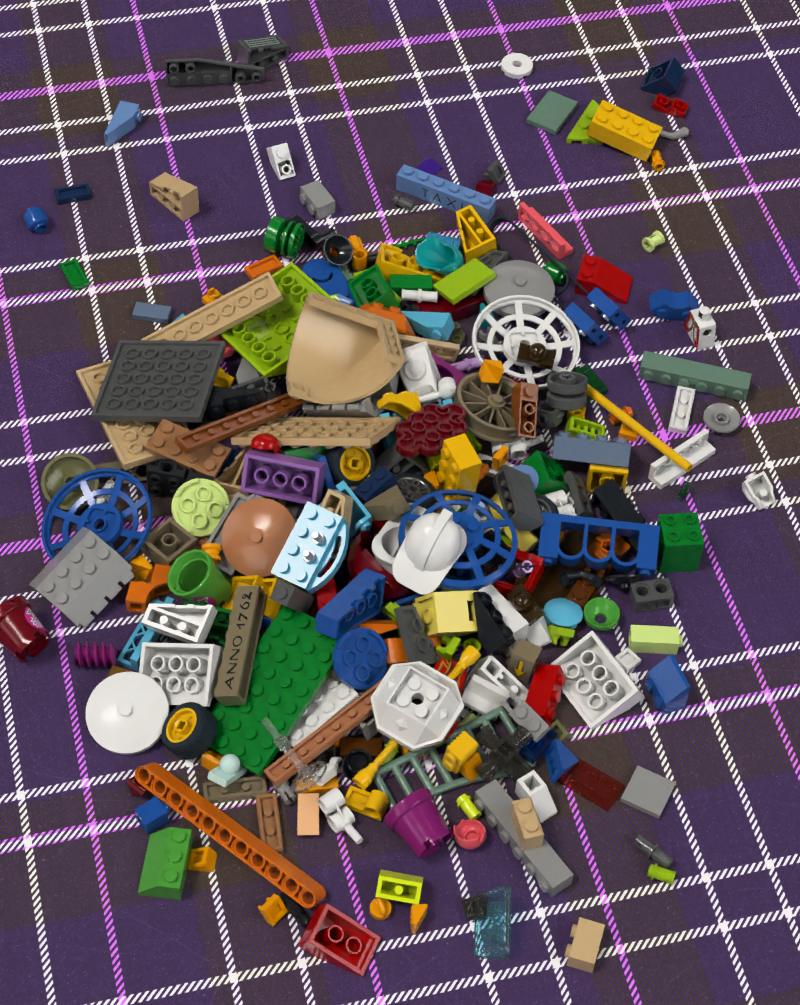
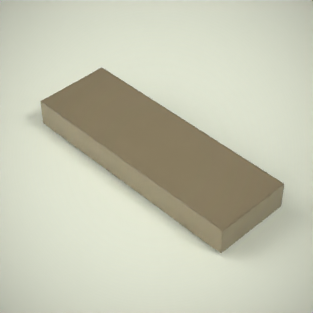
M262 775L261 778L259 776L238 778L226 787L213 781L202 783L203 796L212 804L255 799V795L268 794L265 775Z

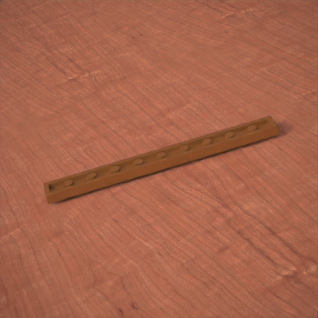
M286 393L176 436L174 443L185 454H189L303 408V402L306 400L294 399Z

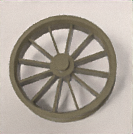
M478 372L465 376L460 381L452 402L465 408L467 431L481 439L494 443H512L523 438L517 436L511 403H509L511 402L512 388L518 383L503 375L499 384L481 382ZM490 389L497 391L496 394H492ZM499 393L506 395V397L503 398ZM495 420L497 426L490 424L491 421Z

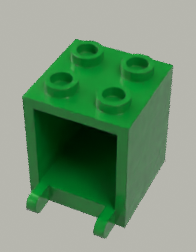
M698 512L659 514L657 525L660 526L656 570L659 573L697 571L704 548Z

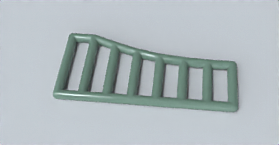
M499 706L456 728L448 740L444 739L442 743L421 748L414 752L410 751L379 767L373 780L379 791L384 792L390 800L388 807L391 810L396 805V802L381 776L392 771L403 792L408 796L413 790L399 766L409 761L422 784L430 790L433 797L468 784L517 776L535 767L536 761L504 707ZM498 716L501 718L526 762L515 766L491 726L490 720ZM482 725L507 769L494 770L471 731L472 729ZM462 731H466L478 743L476 752L480 754L486 771L477 776L472 782H469L465 777L453 780L449 771L443 766L442 759L435 749L445 743L447 746L450 745L453 739L458 737ZM428 752L445 783L434 787L417 757Z

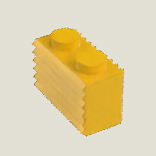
M462 731L447 746L442 758L443 766L448 771H453L457 774L462 764L476 752L478 743L466 731Z

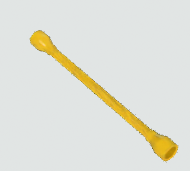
M468 645L462 652L456 667L447 677L452 680L456 679L462 671L473 665L481 657L480 652L473 646ZM394 740L390 741L372 763L360 770L352 778L353 782L359 788L365 790L372 783L378 767H380L399 743Z

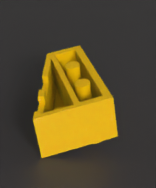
M471 205L456 211L457 227L460 239L462 240L461 244L466 263L474 258L480 259L492 249L497 250L496 238Z

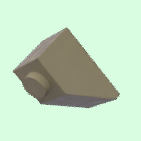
M397 485L363 504L371 514L372 521L395 520L411 510Z

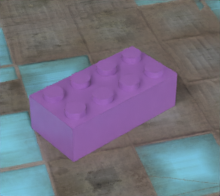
M253 448V450L250 449L245 453L241 491L303 504L309 501L317 505L322 500L326 463Z

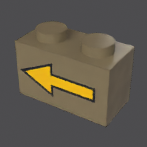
M520 638L518 643H513L509 650V656L505 663L508 665L507 670L515 678L528 684L535 672L542 648Z

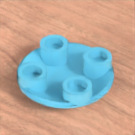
M566 598L552 599L544 606L546 622L550 625L575 629L583 618L582 608Z

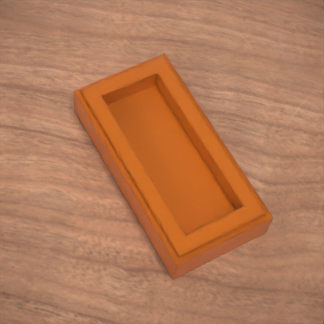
M273 254L244 267V272L251 280H254L267 272H270V274L276 273L283 268V264Z

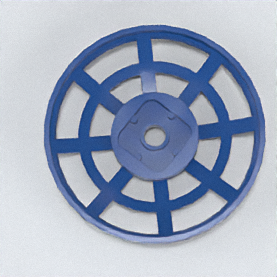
M102 468L80 474L67 482L55 494L46 509L41 528L44 549L52 560L56 556L54 551L63 549L73 538H69L70 522L77 524V532L82 527H85L96 534L112 549H114L113 543L119 536L127 537L124 544L116 550L118 554H121L133 539H139L133 550L123 558L128 562L142 548L149 535L153 520L151 498L140 481L125 471ZM97 478H116L113 489L104 488L91 492L87 484L88 481ZM123 480L135 485L143 494V497L136 503L121 491ZM78 486L81 487L84 496L77 500L68 512L57 509L69 493ZM102 495H111L108 503L97 504L94 499ZM118 497L125 500L130 506L121 513L115 507ZM85 502L88 503L89 508L83 512L81 517L74 515ZM147 503V524L144 532L137 531L139 523L138 510ZM133 514L132 530L123 529L124 519ZM56 516L64 519L62 526L63 541L51 544L50 529L53 517ZM104 522V526L101 529H96L99 523Z
M458 489L435 491L416 500L410 506L411 510L404 513L399 525V548L405 539L407 520L415 521L422 516L411 514V512L418 505L432 498H435L438 503L428 508L423 515L433 513L439 508H445L453 513V521L461 526L466 533L467 543L461 556L467 555L469 562H455L452 568H472L476 579L459 581L444 578L439 587L452 590L483 588L501 579L514 562L518 539L513 522L499 505L480 494ZM459 495L470 497L472 500L471 502L464 500L446 501L443 496ZM481 501L489 505L504 519L495 520L487 510L478 504ZM450 505H463L468 507L465 513L453 512ZM475 510H478L489 521L479 522L472 515ZM509 526L511 530L512 548L510 552L500 547L501 533L499 527ZM484 529H494V543L483 537ZM481 545L490 549L480 559H477L474 553ZM496 553L507 559L498 570L484 577L480 566L490 561Z

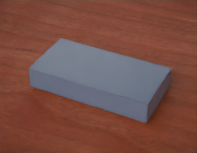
M136 302L132 318L168 324L172 309L171 306Z

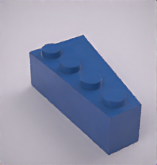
M365 568L317 612L315 631L337 639L347 630L355 628L379 614L382 610L386 576Z

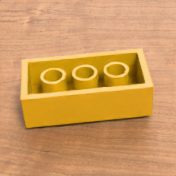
M602 100L586 135L647 162L663 127Z
M465 433L445 439L443 442L437 472L438 491L458 489L476 493L482 462ZM445 495V496H443L446 501H447V500H464V501H469V502H471V499H470L469 497H466V496H459V495ZM460 505L461 508H462V511L466 510L467 507H468V506Z

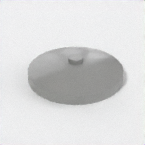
M523 260L506 261L492 268L491 270L495 272L496 278L485 284L483 288L484 298L488 305L500 298L512 295H530L552 303L555 294V285L549 273L539 265ZM515 304L506 305L494 311L501 316H509L515 314ZM522 304L523 314L538 317L547 311L538 306Z

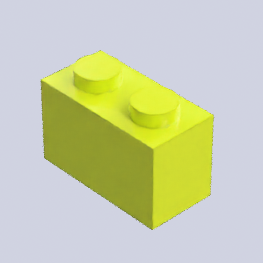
M381 870L375 897L419 904L424 877Z

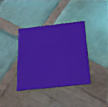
M431 158L417 166L421 171L432 175L443 169L441 165Z

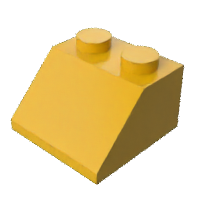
M589 463L586 490L593 493L595 488L613 478L616 483L618 482L625 492L629 470L627 467Z

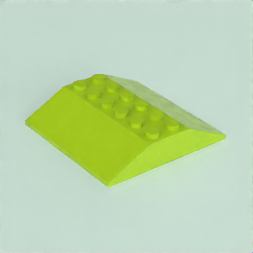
M293 262L271 275L284 299L283 301L219 334L264 378L286 374L293 335L308 292L311 291L333 299Z

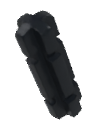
M282 892L279 896L286 909L294 919L298 920L297 922L302 928H307L311 918L305 914L306 912L295 900Z

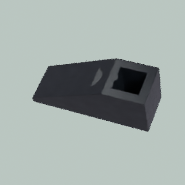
M474 592L473 600L478 639L489 656L500 655L516 642L513 637V631L503 621V616L493 605L490 595L486 592Z

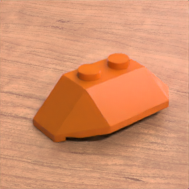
M373 302V304L366 303L359 307V309L393 320L398 334L416 337L400 308L390 306V308L383 307L384 305L379 302Z

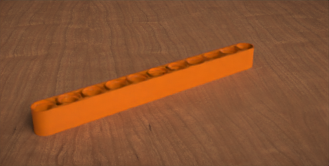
M151 762L135 770V779L140 785L164 801L168 806L301 906L311 908L324 901L326 891L321 884L161 765Z

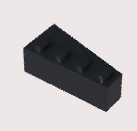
M613 478L593 490L591 505L593 508H599L600 516L603 519L608 518V520L645 524L644 516L641 513H637L633 501L624 495L622 486L618 482L616 483ZM621 536L625 542L630 544V551L636 557L638 538Z

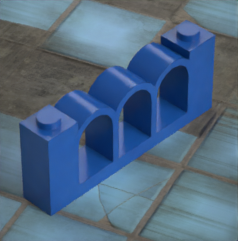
M548 512L542 513L544 523L541 525L538 556L544 558V566L556 565L557 561L562 565L575 566L583 560L592 569H603L611 564L616 571L622 573L635 570V574L643 575V578L655 575L660 533L659 525ZM561 529L584 531L582 550L578 554L569 556L560 550L559 539ZM588 532L611 534L609 554L606 557L595 559L588 554ZM616 535L638 538L637 554L633 561L622 562L616 558L614 553Z

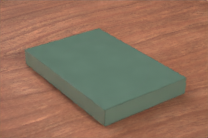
M549 90L528 116L526 123L556 135L576 109L578 102Z

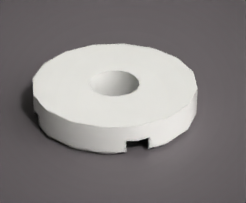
M521 53L508 54L501 61V70L505 72L506 76L513 79H521L526 75L529 76L533 69L532 60L527 55Z

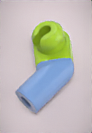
M341 294L331 295L334 300L353 306V300Z

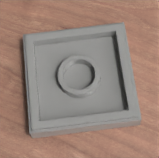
M637 765L620 802L659 819L676 782Z

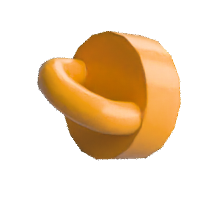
M379 897L373 899L369 908L371 916L379 921L387 919L391 914V903L389 900Z

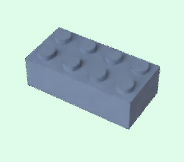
M559 431L558 434L554 433L553 459L628 467L631 444L627 442L626 438L615 437V440H608V437L603 435H596V438H590L589 434L577 433V436L570 435L571 433L568 431Z

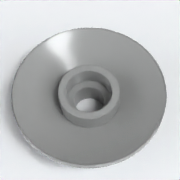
M715 403L705 409L703 420L711 430L718 433H729L739 426L740 415L734 407L728 404Z

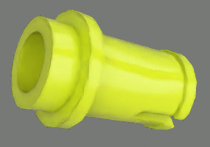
M467 794L461 795L456 800L458 803L457 807L461 808L469 819H478L482 813L471 801L472 797L467 796Z

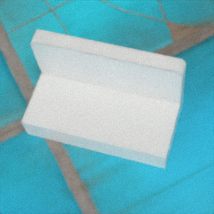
M474 674L466 684L461 698L465 706L483 715L502 706L500 702L502 700L507 701L509 692Z

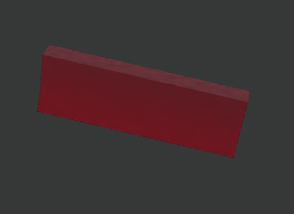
M484 286L475 296H467L454 305L439 293L437 303L413 302L419 306L420 312L451 313L453 322L478 314L481 303H484L486 307L488 306L483 294Z

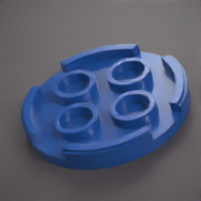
M359 627L347 630L339 637L333 650V666L338 678L352 689H370L382 680L387 673V646L383 638L372 629Z

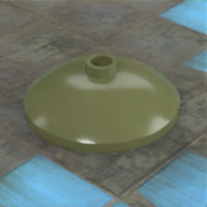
M65 453L56 456L46 465L42 473L41 487L44 496L51 502L55 494L67 482L80 474L95 470L96 467L88 458L80 454ZM99 478L87 482L91 492L98 490ZM78 486L69 493L58 508L69 510L77 500L84 496L81 487ZM85 502L80 508L85 507L88 503Z

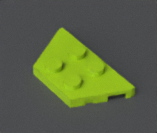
M595 100L590 102L568 135L566 143L571 144L572 141L596 145L604 143L586 135L599 107Z

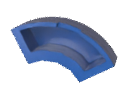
M663 288L649 295L650 312L661 319L686 321L689 311L699 308L698 299L689 290L682 293H674Z

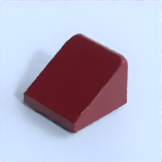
M481 179L477 182L475 191L492 196L497 184Z

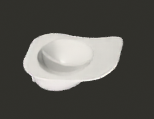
M418 505L411 514L423 515L427 509ZM403 515L395 520H388L372 541V552L375 555V560L392 575L393 562L400 549L398 532ZM407 520L405 527V537L414 521Z
M444 508L440 514L428 513L414 521L393 562V576L398 583L421 595L430 594L439 587L449 570L464 552L467 543L466 533L461 526L453 521L452 512Z

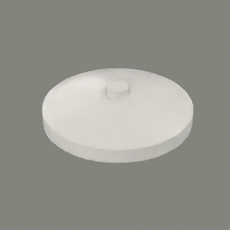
M121 672L107 677L95 687L87 702L86 723L92 737L104 749L120 755L138 754L151 748L162 737L164 722L170 714L169 703L160 685L152 678L137 672Z

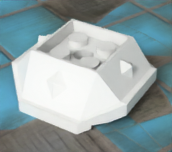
M421 661L392 664L370 697L377 731L412 752L442 743L464 709L457 682ZM420 699L423 703L416 705L412 700Z

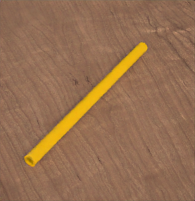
M588 384L585 392L589 397L686 472L691 471L693 465Z

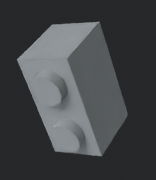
M319 180L300 187L299 198L301 203L306 205L309 213L314 215L317 220L335 213V200Z

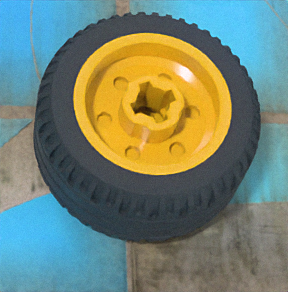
M336 446L335 448H327L325 453L335 485L344 480L348 487L358 486L368 475L374 472L376 466L375 455L371 448L362 449L360 446H354L353 448L345 449L343 446Z
M187 702L181 704L166 718L162 728V742L167 750L181 759L191 760L197 758L209 749L217 733L216 718L209 710L198 703Z

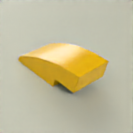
M259 575L232 577L231 595L227 602L223 601L221 608L232 610L233 596L236 593L237 586L259 585L267 594L263 616L273 621L279 612L281 604L270 599L279 579H264Z

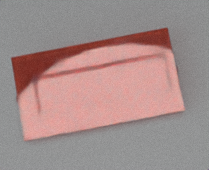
M578 758L579 761L559 778L557 782L608 812L625 788V785Z

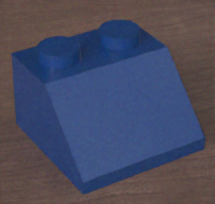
M673 654L667 656L648 671L645 681L646 690L651 692L654 705L657 709H660L662 715L685 708L691 686Z

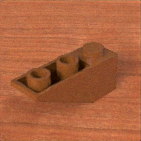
M520 382L512 388L511 408L518 437L536 439L537 384Z

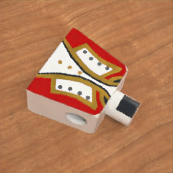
M702 306L689 311L684 327L697 351L714 347L716 323L710 314V309Z

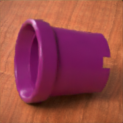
M428 788L418 789L403 798L389 810L383 820L389 830L395 831L419 859L420 857L424 859L439 850V845L443 841L446 844L453 836V832L434 804V797Z

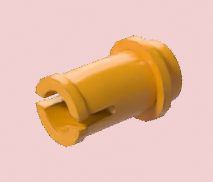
M658 150L652 151L650 154L652 168L656 171L663 170L665 162L662 160L661 152Z

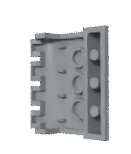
M399 372L384 387L363 399L345 404L318 405L305 401L303 402V412L312 417H378L386 409H378L377 401L383 398V395L386 393L394 392L396 394Z
M82 527L29 585L59 609L77 627L82 625L86 628L95 618L90 612L93 610L98 615L108 604L104 597L107 596L112 600L122 589L117 583L120 581L126 585L134 574L131 572L132 566L91 530Z

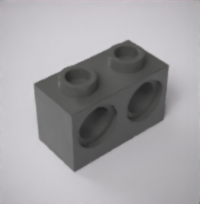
M655 578L653 580L630 583L628 591L634 613L672 608L675 598L669 578Z

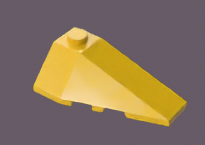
M381 242L376 263L388 283L390 274L432 275V282L436 283L445 277L440 273L420 267L414 255L409 257L402 253V249Z

